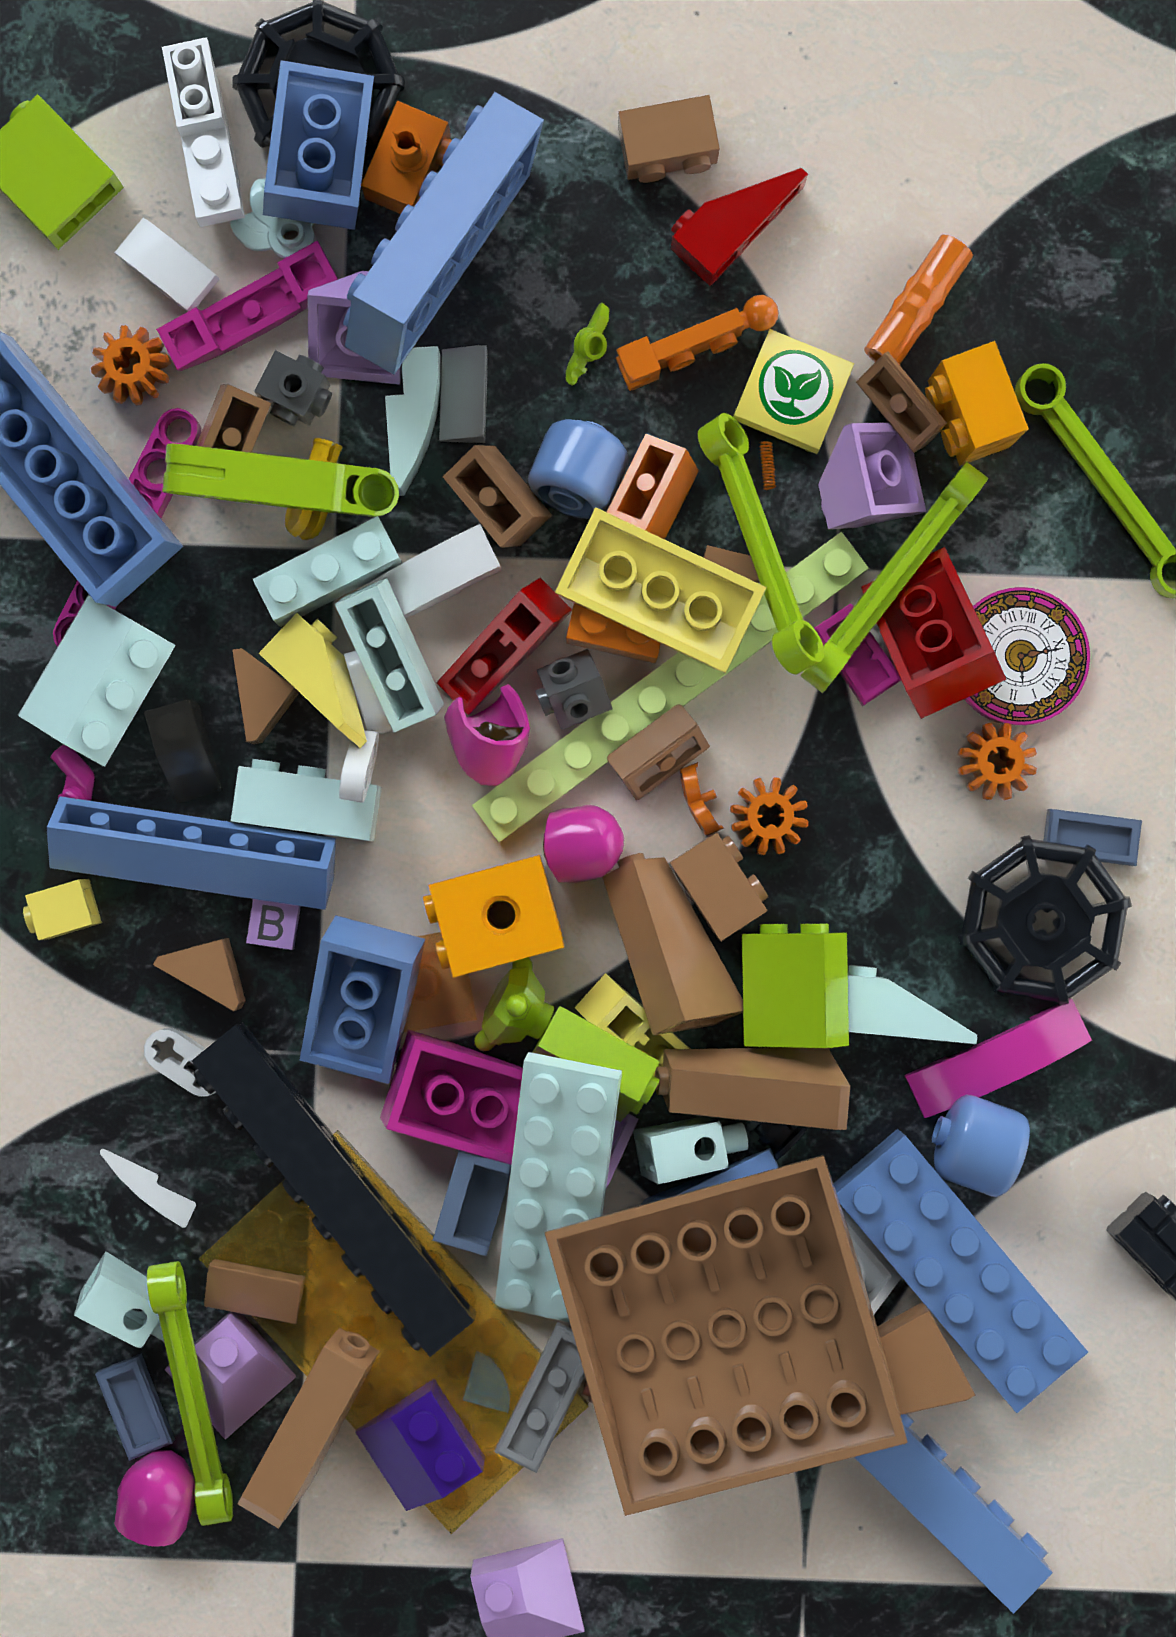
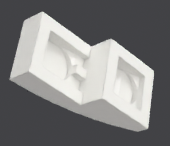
M144 217L114 252L123 262L153 283L160 292L187 312L196 308L219 281L215 273Z

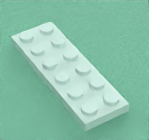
M528 1052L523 1065L495 1307L570 1323L545 1232L600 1217L603 1214L621 1085V1070Z

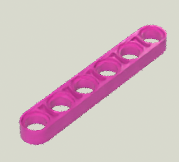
M180 408L170 409L159 418L129 477L131 483L160 518H162L173 494L162 492L163 483L154 484L149 482L147 478L148 466L155 460H165L167 444L196 446L201 435V426L197 419L187 410ZM176 419H185L191 424V434L182 443L171 442L167 435L168 426ZM78 580L53 630V639L57 647L63 639L66 629L71 625L85 601L86 590Z

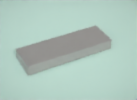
M557 1322L494 1451L537 1473L585 1376L571 1328Z

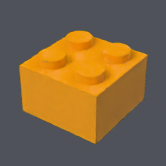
M995 341L942 360L928 380L929 387L925 388L926 398L947 422L945 430L941 431L943 444L950 457L956 455L959 466L964 465L966 461L969 463L1010 448L1029 429Z

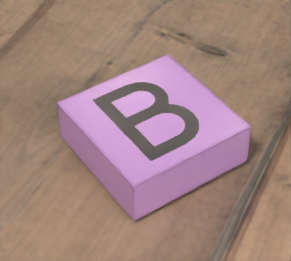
M253 899L246 943L293 950L301 906Z

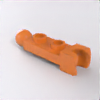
M755 295L747 300L743 306V311L739 312L738 308H735L651 344L648 337L645 336L616 349L618 354L616 361L629 391L659 380L660 369L669 367L670 371H676L692 364L696 360L694 357L696 354L711 349L712 353L716 354L735 346L738 343L737 337H740L743 330L747 328L755 331L770 329L778 320V306L772 298L766 295Z

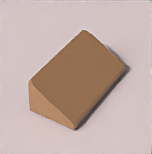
M889 352L884 353L856 381L858 386L913 453L927 446L947 424Z
M678 704L610 753L607 760L637 801L706 751L710 745L698 724L685 708Z
M214 1259L208 1268L204 1306L296 1324L306 1277Z

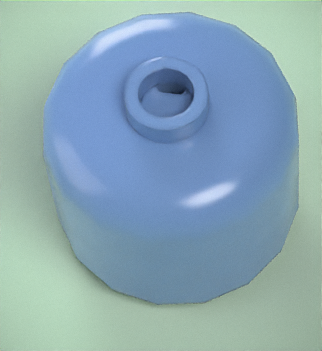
M572 419L557 421L546 432L529 472L528 483L530 489L540 501L549 507L573 517L590 519L595 507L607 512L628 465L627 450L617 437L597 423Z
M968 1094L961 1096L953 1103L945 1117L940 1116L932 1134V1143L936 1144L934 1151L935 1170L940 1177L947 1181L986 1195L998 1197L1005 1194L1014 1184L1026 1156L1030 1138L1028 1119L1016 1110Z

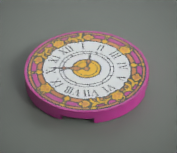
M1028 587L999 590L973 605L1007 680L964 700L980 715L1000 724H1036L1053 718L1064 711L1082 690L1090 665V647L1087 634L1074 611L1056 596Z

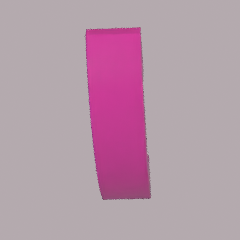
M318 240L277 262L278 269L202 311L196 307L157 328L156 330L177 370H186L232 351L278 327L307 309V295L310 289L338 280Z
M1068 999L1069 1004L1061 1006L1056 1004L1029 1017L1030 1020L949 1058L945 1056L904 1075L923 1117L927 1118L949 1110L953 1103L961 1096L968 1094L981 1097L1061 1059L1092 1041L1073 999Z

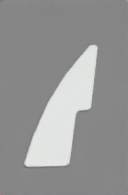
M100 1150L101 1156L115 1174L141 1200L183 1228L187 1226L196 1207L194 1201L158 1185V1174L108 1150Z

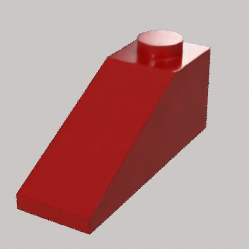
M799 168L705 202L695 213L690 209L687 210L671 229L674 233L671 250L711 286L801 192L805 186L808 173L804 169Z
M541 577L518 591L436 683L453 701L461 697L463 699L464 712L470 715L546 640L571 613L572 609L555 594Z

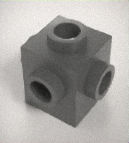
M276 350L254 391L257 397L271 403V415L292 426H295L297 420L310 426L315 415L321 417L325 413L332 397V392L328 391L330 383L326 376L322 374L323 366L306 356L299 355L297 360H294Z
M588 649L566 658L558 659L549 665L537 669L543 687L535 690L545 716L554 713L561 730L613 709L602 678Z

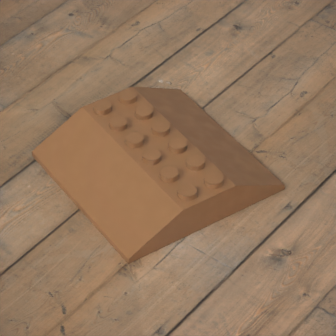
M824 1155L545 1232L625 1516L907 1443L878 1328L854 1246Z

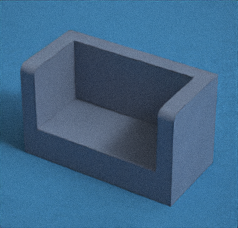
M459 1150L432 1241L487 1256L510 1177L511 1164Z

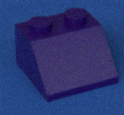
M432 1379L355 1431L406 1511L444 1498L483 1472L484 1454L435 1379Z

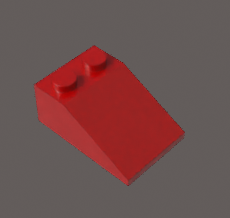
M943 547L929 554L877 622V626L905 690L921 719L1007 680L946 548ZM873 581L861 586L863 594L870 587Z

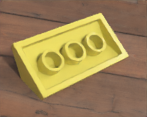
M595 507L555 594L726 674L767 587Z

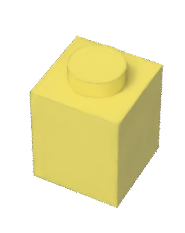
M78 879L25 895L28 906L23 908L24 919L29 931L36 933L38 940L51 939L102 923L89 879Z

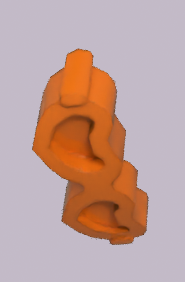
M697 762L680 769L681 784L685 800L693 818L703 833L709 835L724 829V827L718 825L705 805V802L713 800L717 796L714 789L701 794L696 771L698 767Z

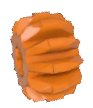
M121 325L119 330L120 338L117 340L110 333H104V341L109 345L107 349L93 348V355L102 362L93 365L91 373L95 377L102 378L98 388L104 394L113 391V399L116 403L123 404L130 395L132 402L136 406H141L143 402L142 392L146 391L155 399L159 396L158 390L153 386L155 382L169 383L170 377L160 369L168 367L171 364V358L167 354L160 353L164 343L159 337L149 340V332L146 328L140 327L132 335L128 326ZM135 357L139 363L134 364L133 373L128 374L123 368L129 367V359Z
M992 723L984 724L982 726L983 738L975 732H970L966 738L974 750L960 748L957 753L961 758L970 760V765H964L957 769L958 774L967 775L973 773L975 776L968 782L966 788L969 791H974L984 784L982 798L985 800H991L996 793V789L1002 800L1011 799V785L1018 791H1025L1028 788L1026 781L1020 774L1035 775L1037 768L1033 765L1024 764L1025 758H1030L1037 754L1035 748H1028L1022 751L1020 747L1026 741L1028 735L1025 732H1020L1010 739L1012 725L1009 723L1002 724L998 734ZM1000 751V759L1006 761V767L996 770L997 773L993 772L994 764L987 762L988 756Z
M778 777L772 779L768 793H766L764 782L761 778L753 780V787L757 797H754L747 789L741 788L738 791V795L748 803L747 807L741 805L730 806L731 813L744 815L745 820L733 823L731 830L736 832L747 827L750 831L740 842L743 847H748L756 837L760 838L757 846V854L759 855L766 854L770 839L776 853H784L785 845L781 836H784L793 844H798L801 839L790 828L792 826L806 828L808 826V820L794 817V812L807 808V802L799 801L791 805L789 800L796 794L798 789L796 786L791 785L782 795L779 794L781 779ZM760 806L766 809L772 806L778 808L780 814L775 817L780 818V822L777 827L773 824L765 827L760 825L758 818H761L762 815L757 814Z

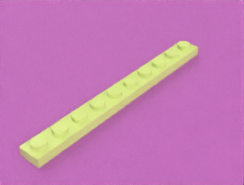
M842 531L786 572L802 618L869 569ZM763 594L726 674L678 652L610 702L612 710L583 722L475 802L472 807L498 842L503 841L607 764V757L610 753L678 704L684 707L772 641L773 635L778 631L765 595Z

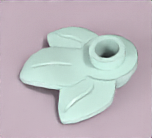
M257 179L250 191V206L253 212L245 214V218L230 222L232 231L237 239L253 251L273 250L277 256L283 259L312 244L315 241L312 228L314 223L263 215L266 179ZM289 231L299 232L298 236L293 240L283 238V235Z

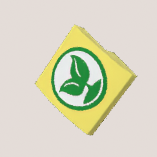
M769 329L733 417L739 423L818 454L855 363Z

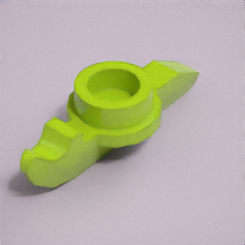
M603 303L598 305L588 326L581 329L575 337L574 353L566 369V381L570 385H575L578 378L586 373L587 368L585 366L587 362L600 359L606 352L607 342L602 333L609 321V308Z

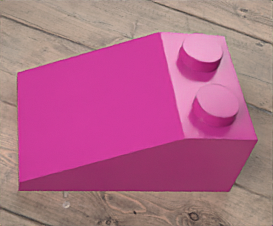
M408 1029L380 1119L388 1130L512 1165L523 1068L464 1046Z

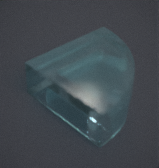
M476 1351L463 1400L508 1413L510 1389L503 1372L493 1359Z

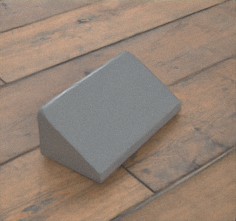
M487 345L442 349L440 442L485 443Z

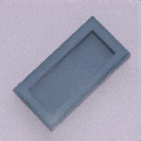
M1047 809L1043 841L1078 847L1090 845L1096 849L1095 855L1100 862L1137 866L1142 820Z
M142 1353L96 1372V1378L129 1461L174 1442L175 1437Z

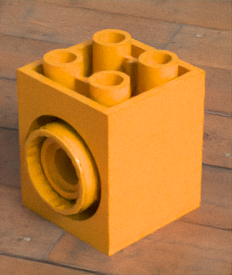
M541 855L430 884L428 886L431 894L423 896L430 924L438 922L443 940L435 942L442 970L451 968L453 978L565 947ZM506 901L513 906L515 920L512 925L500 927L492 921L490 910L495 902Z

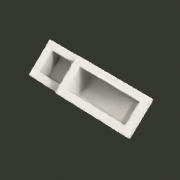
M478 524L407 560L358 590L387 578L406 619L461 593L460 590L500 572L501 567L481 524Z

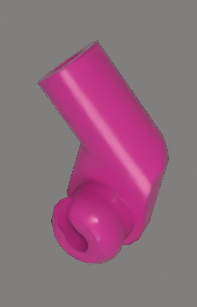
M63 744L50 756L66 775L62 794L58 795V799L62 796L91 801L95 778L94 773L75 750Z

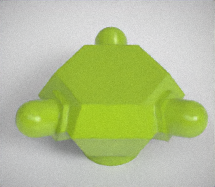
M529 957L513 961L512 969L498 983L484 1011L482 1030L475 1036V1046L479 1050L489 1051L496 1044L521 1042L526 1035L539 1039L547 1028L553 1015L554 1006L544 1002L545 990L532 971L533 964Z

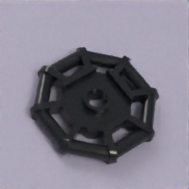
M313 0L311 3L266 21L261 18L255 24L257 30L239 73L232 77V88L238 91L254 129V141L262 148L270 147L274 115L270 119L268 118L258 90L272 89L276 99L281 60L365 74L358 60L357 53L364 46H368L379 74L365 75L374 76L373 89H379L380 91L369 115L366 147L372 145L376 148L398 93L405 88V79L399 75L382 35L383 26L376 19L367 20L326 3L324 0ZM313 23V31L306 33V38L295 42L294 39L285 41L281 37V35ZM328 23L352 33L354 36L347 42L325 33L324 25ZM270 45L278 50V54L270 73L259 74Z
M1030 835L1020 837L1018 844L978 872H971L967 878L971 882L962 933L957 936L959 944L966 946L994 985L993 991L1000 996L1007 993L1058 1002V1005L1061 1006L1069 1004L1068 999L1110 970L1114 969L1117 971L1121 965L1118 959L1127 910L1132 907L1130 897L1122 893L1095 855V848L1090 845L1078 847L1031 839ZM1037 859L1073 864V867L1066 877L1040 873ZM1024 861L1026 862L1029 875L1005 891L994 884V882ZM1084 872L1104 898V902L1091 905L1078 887L1077 882ZM989 892L1000 899L996 926L981 929L987 893ZM1041 909L1046 913L1052 910L1056 912L1057 917L1052 921L1055 929L1049 933L1043 928L1035 931L1032 926L1037 920L1034 914ZM1108 913L1102 948L1099 949L1090 943L1092 923L1094 924L1095 916ZM1000 938L1014 959L1006 970L985 942L986 940ZM1084 952L1095 958L1064 980L1062 967ZM1023 966L1043 967L1044 969L1051 970L1053 983L1017 977Z

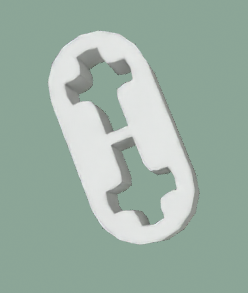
M356 650L345 653V661L367 730L376 731L379 734L392 731L391 725Z
M364 730L367 742L361 748L350 741L341 774L340 799L362 803L365 801L376 762L379 732Z
M174 1028L161 1029L152 1033L147 1038L144 1045V1056L146 1061L155 1070L194 1095H212L196 1083L197 1080L193 1074L194 1070L188 1067L191 1060L206 1049L205 1047ZM172 1038L175 1041L173 1050L184 1057L183 1061L180 1062L174 1057H168L162 1061L158 1057L161 1050L156 1046L157 1041L165 1042Z

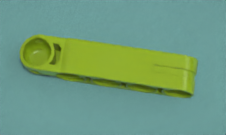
M184 444L166 445V472L164 473L162 488L164 493L368 517L383 516L389 513L396 506L399 498V488L395 478L387 471L378 468Z

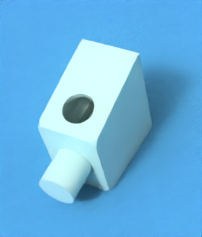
M699 1117L633 1130L641 1175L657 1184L728 1168L727 1154L748 1150L747 1133L742 1122L721 1126L719 1120L710 1117ZM701 1139V1147L695 1153V1144Z
M105 1252L80 1292L74 1316L137 1348H142L150 1334L164 1342L159 1316L153 1312L150 1305L147 1277L108 1252Z

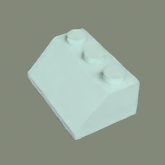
M88 595L18 716L64 745L105 767L176 645L109 606L95 602Z

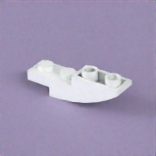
M206 37L164 46L162 50L176 126L182 140L197 222L200 227L245 218L234 150L208 39Z

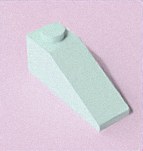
M849 965V1032L977 1044V1034L889 979L876 977L877 968Z

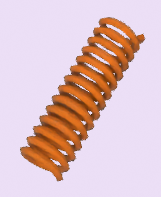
M764 441L761 444L768 445H760L759 447L761 448L760 451H762L760 454H765L760 456L761 464H763L761 467L766 468L761 470H763V480H767L763 481V489L769 490L776 487L773 446H771L773 443Z

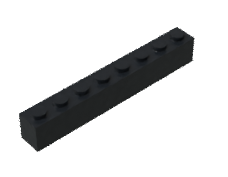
M243 1022L233 1026L191 1060L197 1068L193 1074L198 1083L209 1094L216 1091L227 1105L223 1108V1112L228 1120L239 1131L245 1128L256 1141L252 1147L260 1160L269 1168L273 1165L278 1168L286 1178L282 1182L286 1192L296 1203L301 1204L304 1201L316 1215L312 1218V1222L318 1232L327 1241L334 1238L345 1251L341 1258L347 1268L357 1278L364 1275L374 1287V1290L371 1292L374 1301L387 1315L393 1311L404 1325L400 1329L401 1333L414 1350L419 1351L423 1348L428 1356L431 1357L475 1321V1309Z

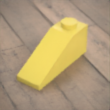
M296 613L259 654L338 730L361 748L367 740L345 656L332 645L338 637L318 619L310 625Z
M606 973L575 1007L588 1022L660 1061L657 1067H663L664 1049H691L673 1032L652 1035L643 1005Z

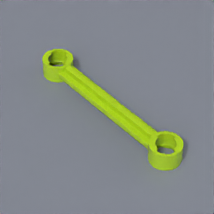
M1044 363L1030 367L1019 378L1015 387V394L1020 407L1027 413L1044 417L1153 565L1150 572L1153 588L1166 598H1176V589L1170 588L1162 577L1164 564L1176 562L1175 547L1065 400L1066 381L1060 370ZM1027 379L1029 381L1042 379L1048 384L1053 382L1056 395L1052 403L1040 405L1031 401L1025 391Z
M722 413L698 430V441L706 457L719 467L760 584L767 587L764 595L778 631L772 637L774 653L784 669L791 674L797 675L823 660V643L816 630L803 620L743 456L749 450L747 435L734 417L727 413Z
M966 461L843 622L824 644L823 660L803 671L800 675L804 680L821 693L827 689L956 519L989 479Z
M179 1261L151 1265L147 1270L148 1296L151 1308L155 1314H158L195 1477V1503L198 1519L202 1526L229 1522L233 1517L232 1491L227 1474L222 1473L186 1309L187 1290L184 1271Z

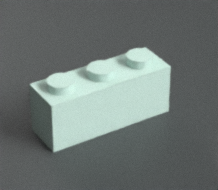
M376 516L254 578L253 581L273 621L282 627L296 613L302 617L371 582L402 564V561L381 520Z
M385 578L350 593L335 603L393 732L395 733L437 715L444 702L388 579Z
M252 759L251 768L238 767L231 822L374 842L382 787L372 785L370 781L365 801L362 803L340 799L341 780L325 778L326 769L298 765L297 774L279 772L280 763Z

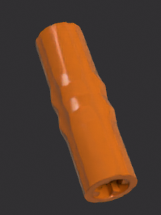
M942 234L938 238L915 274L908 279L902 293L894 300L890 311L865 346V353L874 362L884 353L889 352L899 365L902 363L921 333L930 325L934 314L942 307L948 293L973 258L971 250L964 243L950 235Z

